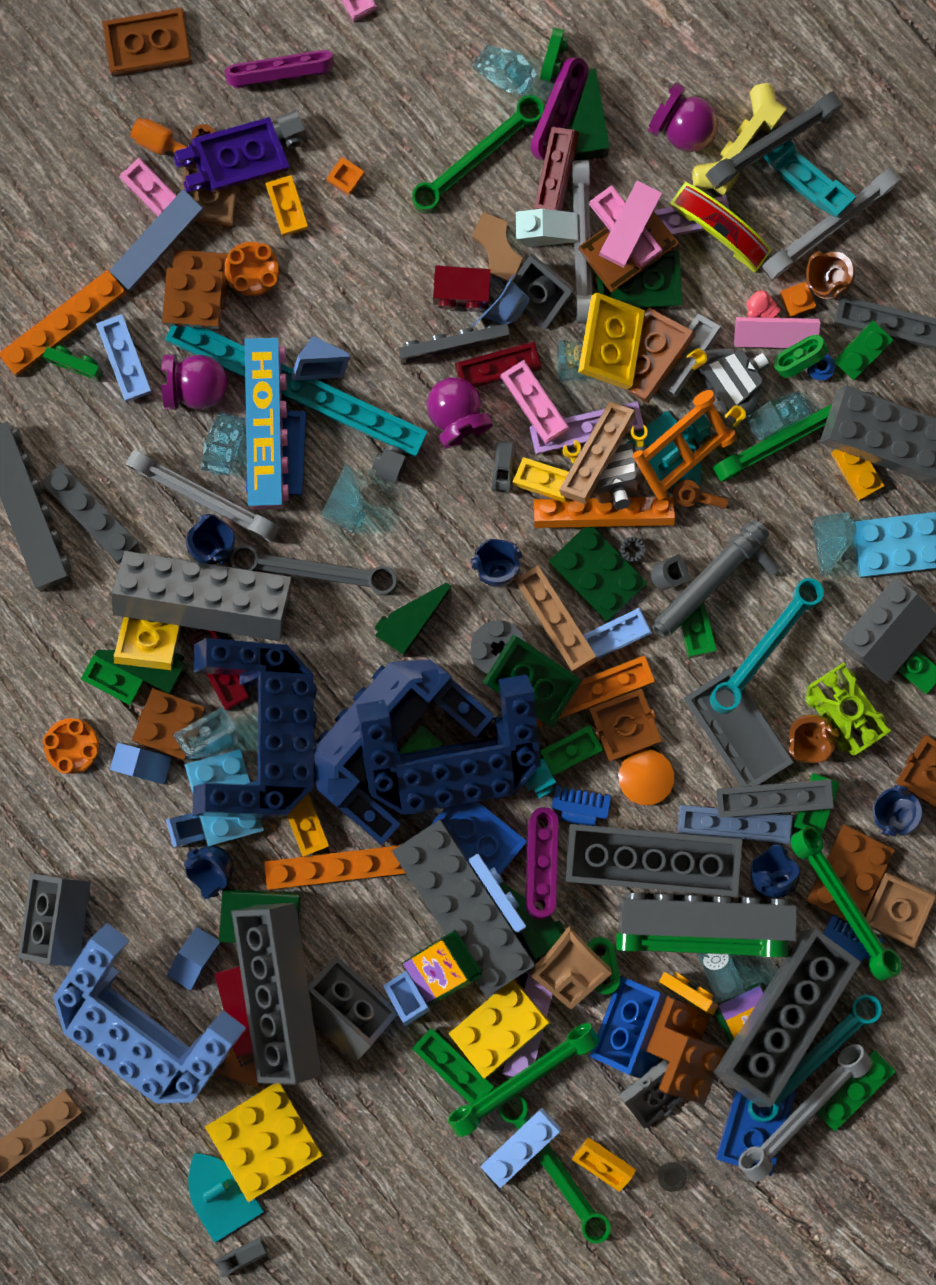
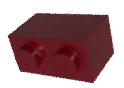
M435 265L433 305H438V308L444 310H453L455 306L466 307V310L480 312L483 308L488 309L491 269Z

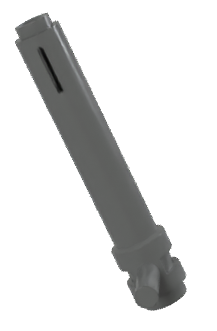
M757 520L746 523L740 529L741 533L735 534L728 541V546L654 620L655 624L652 627L662 638H665L667 635L671 636L744 561H749L753 556L771 576L779 571L780 568L761 548L767 542L766 538L769 536V532L763 524Z

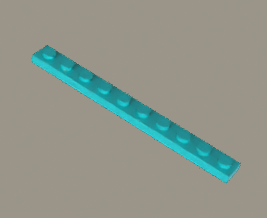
M171 326L165 338L167 343L193 355L201 354L213 357L222 364L225 370L245 378V346L206 328ZM281 363V374H286L287 390L282 391L283 397L386 445L397 447L414 458L417 457L428 431L316 379L293 381L291 376L294 369Z

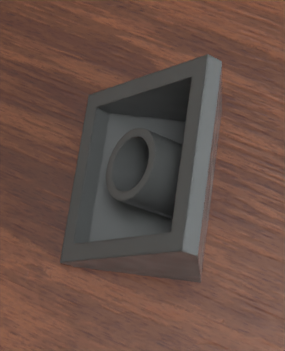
M533 253L529 255L513 279V282L530 298L523 312L544 330L551 325L573 300L575 289Z

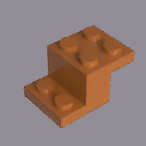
M174 249L173 267L167 268L162 316L163 325L219 329L221 310H226L228 280L225 276V261L228 253Z
M666 997L646 1051L669 1061L659 1089L668 1094L705 1105L716 1076L713 1072L722 1060L725 1050L701 1040L707 1027L710 1013L676 999Z

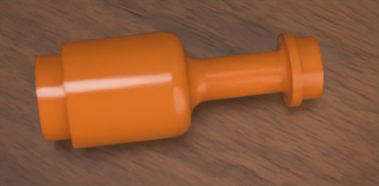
M139 117L130 133V138L134 139L136 144L159 155H164L167 151L175 153L177 150L187 148V146L174 141V133L171 129L148 118L142 119Z

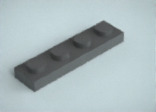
M842 296L839 299L834 325L862 331L874 320L894 340L936 350V319Z
M493 322L484 326L485 329L474 331L473 328L459 330L457 335L449 337L446 334L432 336L430 341L419 343V340L405 342L403 347L398 348L401 365L509 341L508 325Z
M62 463L41 482L118 563L122 561L124 551L131 552L139 545Z
M831 779L716 789L719 818L834 808Z

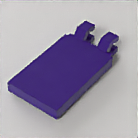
M270 117L193 138L192 145L175 151V156L173 157L177 169L190 166L194 162L199 172L184 178L183 185L188 193L200 191L204 187L206 191L216 192L288 171L290 167Z

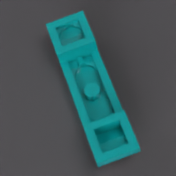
M791 140L763 157L797 192L815 206L836 218L856 199V196L838 180L831 181L797 152L795 144Z

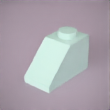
M549 209L516 212V239L526 248L579 242V214Z

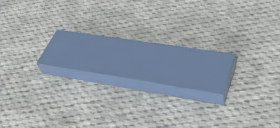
M182 189L110 269V272L128 290L132 291L205 209L186 190Z
M680 805L677 833L791 844L793 816L769 813L719 818L718 808Z

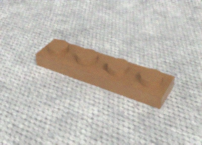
M612 402L608 403L559 489L561 496L587 504L635 418L634 409Z
M539 566L514 579L518 589L572 674L597 660L595 653Z
M67 1089L63 1090L0 1140V1177L83 1112Z

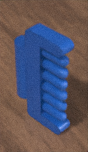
M555 787L552 809L562 811L561 821L595 826L596 818L606 819L608 817L610 795L604 796L601 808L602 794L597 795L596 806H594L596 794L592 792L589 805H587L589 792L585 791L582 804H580L582 791L577 790L575 803H573L575 795L573 788L570 789L568 801H566L568 788H563L560 800L561 787Z
M832 915L823 934L860 962H862L863 958L869 960L870 955L861 941L858 942V936L855 934L852 939L855 933L852 927L847 936H845L850 924L845 922L839 933L844 920L841 918L838 920L837 916ZM878 938L880 942L883 944V939Z

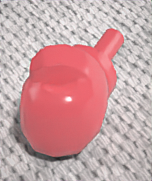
M765 290L755 292L746 302L747 309L749 310L747 313L748 317L780 318L777 314L781 309Z

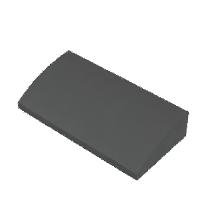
M730 667L684 697V700L740 785H759L792 764L795 760L746 687L742 690L741 701L733 712L720 714L712 708L710 704L711 693L720 683L728 682L736 672L733 667ZM722 689L716 692V700L720 705L730 707L734 704L735 698L730 691Z

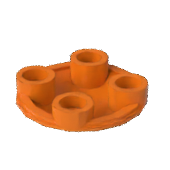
M244 242L236 245L229 251L225 261V276L228 283L237 292L246 296H259L267 293L275 285L279 276V263L267 244Z
M66 718L57 721L49 728L42 741L47 761L53 768L64 774H76L85 771L94 763L99 753V740L96 731L89 723L81 719Z
M639 750L630 754L622 762L619 770V785L623 794L631 802L639 805H654L663 801L670 794L674 785V770L670 761L663 754L654 750Z

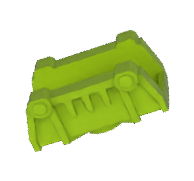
M845 662L807 686L806 704L812 709L815 708L820 716L827 718L834 729L837 728L839 736L837 737L836 748L841 752L845 751L851 755H857L891 732L890 728L885 725L886 718L882 713L875 711L856 683V674L853 670L846 668ZM839 678L842 681V683L846 686L849 693L845 688H843L842 690L840 689V687L838 686ZM822 682L827 687H832L836 692L833 695L836 701L827 699L817 684ZM852 700L857 704L858 711L854 716H847L843 712L842 706L845 701ZM864 715L867 717L872 727L881 734H877L874 730L868 729L864 723L867 722V720L864 717ZM851 724H853L855 729L859 727L863 732L862 740L864 745L861 747L858 746L851 735Z

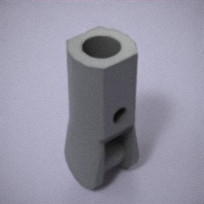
M497 442L492 492H495V489L504 490L506 494L510 492L516 444ZM497 472L508 473V480L497 479Z
M258 1237L216 1258L214 1263H218L222 1271L220 1276L223 1278L267 1256L268 1250L263 1239ZM235 1255L239 1264L232 1267L228 1258Z

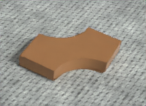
M482 212L472 239L486 251L489 260L488 269H491V276L508 283L513 274H515L513 279L517 275L523 257L515 253L507 241L508 222Z

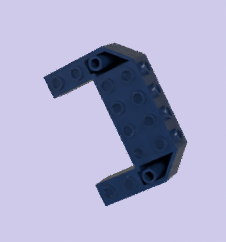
M209 638L194 644L195 673L240 676V685L258 687V780L244 785L203 783L194 786L193 816L239 817V820H271L288 815L314 788L316 781L314 748L317 744L314 739V727L317 715L314 711V699L317 687L314 683V674L287 644Z
M430 659L389 662L386 667L382 665L372 676L374 681L368 688L362 687L354 696V704L349 709L344 708L334 720L337 723L330 731L326 729L316 740L318 745L314 748L317 790L382 846L402 824L360 788L367 778L361 752L362 744L356 704L385 700L390 717L391 732L396 745L433 702L475 739L495 717L458 685L448 673Z
M521 675L499 679L502 717L494 718L496 737L404 754L398 753L394 736H392L390 717L385 700L356 704L362 744L361 752L371 796L403 815L409 813L418 814L422 811L437 808L445 809L464 803L473 804L492 798L501 799L508 795L516 794L541 766L534 691L528 676Z

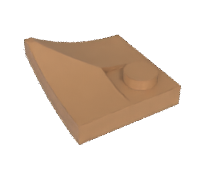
M570 926L542 959L530 969V976L570 1009L574 1008L612 974L611 967L596 955Z

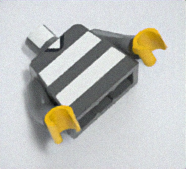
M731 348L709 349L705 351L695 349L687 355V358L692 357L696 360V364L691 366V368L696 370L702 366L698 372L699 376L707 388L715 394V400L726 414L725 418L733 416L736 419L733 426L737 427L745 417L755 410L760 399V386L763 380L758 373L769 367L767 358L760 352L751 359H748L742 350L735 352Z
M645 425V433L642 437L634 435V426L631 429V437L636 441L635 447H633L631 442L619 445L591 495L596 496L599 503L603 504L613 501L615 509L622 510L629 507L631 503L629 497L638 494L637 485L642 484L645 477L632 455L638 450L645 451L648 448L644 444L648 434ZM577 440L573 441L576 448L575 453H570L567 450L566 444L562 449L564 456L571 459V468L581 451V445Z

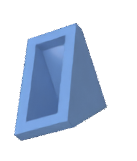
M313 336L298 355L291 378L293 381L343 378L350 355Z
M117 743L110 770L165 785L172 757Z
M193 813L166 819L173 847H182L206 840L199 816H193Z
M196 927L178 951L167 976L187 989L192 990L219 946V940Z
M407 971L383 985L405 1026L430 1011V1006Z

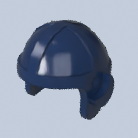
M205 514L200 516V521L188 531L186 536L188 554L199 563L211 565L220 563L222 565L228 561L234 550V531L216 515Z
M489 539L475 550L474 558H470L472 569L477 570L478 577L482 582L492 587L503 588L517 577L520 571L519 559L522 558L519 546L516 547L513 542Z
M894 785L893 788L884 791L873 804L874 820L877 827L882 830V835L888 837H896V835L906 836L913 833L922 823L923 807L914 795L908 793V788Z
M782 845L771 846L766 852L755 858L750 866V878L755 889L774 899H780L793 892L800 880L798 864L787 855L788 851Z
M216 845L192 849L187 854V860L184 862L186 877L201 890L203 899L219 896L218 891L229 884L233 874V860L230 854Z

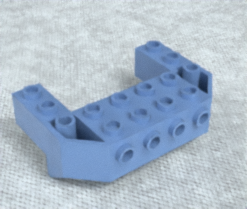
M106 923L89 940L53 997L63 1033L154 1103L192 1102L227 1058L228 1053L246 1027L225 1011H222L205 1033L201 1034L189 1048L110 988L119 974V971L113 965L130 940Z

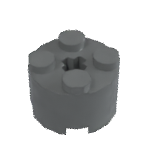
M493 620L483 624L475 632L471 640L470 655L474 666L481 674L487 676L501 654L499 653L497 656L492 654L494 649L491 646L493 644L498 646L501 643L505 647L512 635H516L526 642L523 633L515 625L507 621Z

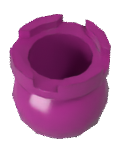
M676 82L668 91L671 94L665 105L660 104L647 131L656 137L661 132H665L668 141L678 150L688 153L702 150L708 147L716 137L719 123L716 111L702 98L696 96L685 97L684 92L686 88Z
M176 354L163 355L161 371H167V385H161L163 406L166 410H177L181 402L189 408L201 410L214 407L222 400L227 391V375L222 364L213 357L198 354L188 356L180 362Z
M448 377L436 383L429 392L426 402L428 417L436 427L444 430L439 435V440L445 449L464 444L463 438L473 433L477 438L493 427L490 415L488 413L480 414L482 405L480 394L470 382L462 378Z

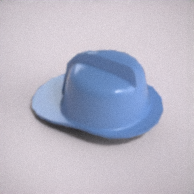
M515 274L512 275L497 300L471 327L482 317L500 324H509L521 316L530 298L512 281Z

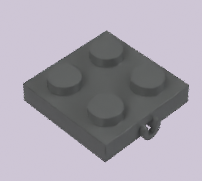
M665 1060L652 1067L647 1074L635 1083L630 1084L619 1095L644 1129L661 1116H669L672 1113V1108L684 1099L659 1089L668 1067V1063ZM665 1107H668L669 1110L668 1112H664L663 1109Z

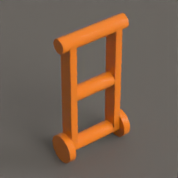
M711 390L699 393L693 400L695 408L645 451L638 450L632 455L658 500L664 499L668 495L666 490L717 446H729L737 439L735 430L727 429L713 404L716 396ZM706 413L716 434L693 453L682 432L701 415ZM673 440L684 462L660 481L649 460Z

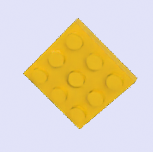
M274 1083L205 1126L248 1202L323 1156L282 1084Z

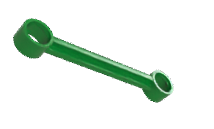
M534 95L522 97L517 103L516 112L432 183L423 182L418 184L412 192L414 208L423 214L434 212L439 206L440 197L513 135L524 126L534 127L538 125L544 111L541 99ZM527 103L535 104L538 106L540 114L536 118L527 119L521 115V107ZM422 190H430L435 194L436 201L430 206H422L416 202L418 193Z
M832 404L745 451L732 455L716 464L713 470L720 482L722 483L735 477L746 468L824 427Z
M805 827L791 836L793 851L801 859H808L870 955L869 966L873 975L880 981H887L899 975L902 971L899 956L892 949H885L823 854V841L820 834L812 827Z
M616 932V950L702 953L788 958L789 941L635 935Z
M584 1023L575 1027L567 1035L566 1041L474 1104L463 1105L454 1110L449 1115L447 1122L456 1136L464 1137L471 1134L479 1127L481 1119L574 1055H583L593 1050L598 1045L600 1038L591 1024Z
M520 1094L515 1096L523 1104V1112L520 1116L508 1117L503 1113V1105L499 1107V1114L502 1119L513 1123L518 1130L530 1119L527 1114L526 1100ZM546 1144L535 1156L580 1219L581 1230L585 1239L595 1244L604 1242L609 1237L611 1231L608 1218L603 1213L593 1209L550 1145ZM593 1217L602 1218L606 1224L605 1233L599 1237H592L586 1233V1224Z

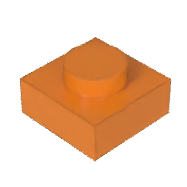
M341 157L326 180L329 184L350 197L364 177L365 172L344 157Z
M806 281L781 290L779 293L789 318L816 308Z

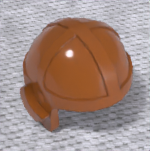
M818 251L809 258L806 274L807 282L811 290L818 297L830 300L842 298L841 295L847 292L853 284L855 278L853 262L844 253L829 252L822 254L821 251Z
M813 714L803 715L797 718L790 728L789 739L791 746L788 747V751L794 759L800 762H824L837 747L838 730L832 727L831 722L827 718Z

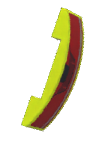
M687 182L683 184L669 203V206L688 221L694 220L735 253L733 256L754 273L772 251L765 241L743 220L717 200Z

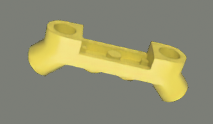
M768 83L759 84L750 91L754 116L750 121L745 119L736 132L739 136L735 142L729 141L720 154L723 156L721 161L726 158L730 159L745 150L760 129L769 134L778 125L787 108L776 101L774 86ZM719 162L696 165L692 170L693 185L700 190L714 189L722 196L727 194L740 174L739 172L727 184L719 189H715L705 175Z

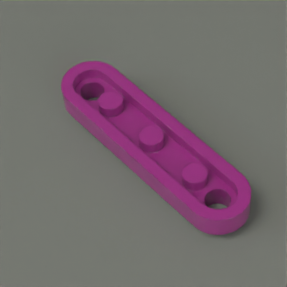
M318 50L233 64L228 66L224 73L227 84L232 85L234 88H244L252 83L269 84L283 78L294 80L307 74L324 75L329 73L330 69L334 67V59L331 51Z
M568 58L561 67L531 141V152L538 160L545 159L551 127L567 129L589 74L588 65L582 58Z
M547 807L536 809L528 820L525 908L527 913L537 920L548 918L556 907L558 817L552 809ZM539 820L545 822V828H542L538 825ZM535 902H540L543 905V910L537 909Z

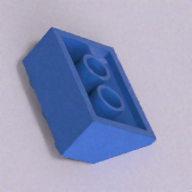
M620 976L619 986L613 992L597 1034L600 1041L591 1050L589 1056L628 1075L642 1078L652 1067L657 1065L660 1058L646 1051L665 999L666 997L676 998Z

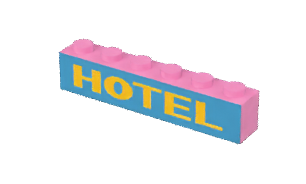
M279 338L245 339L248 507L250 510L284 509V501H289L288 484L284 485V474H288L289 471L288 457H283V446H288L287 429H283L282 418H287V402L282 401V391L287 390L286 374H281V363H286V347L281 346Z

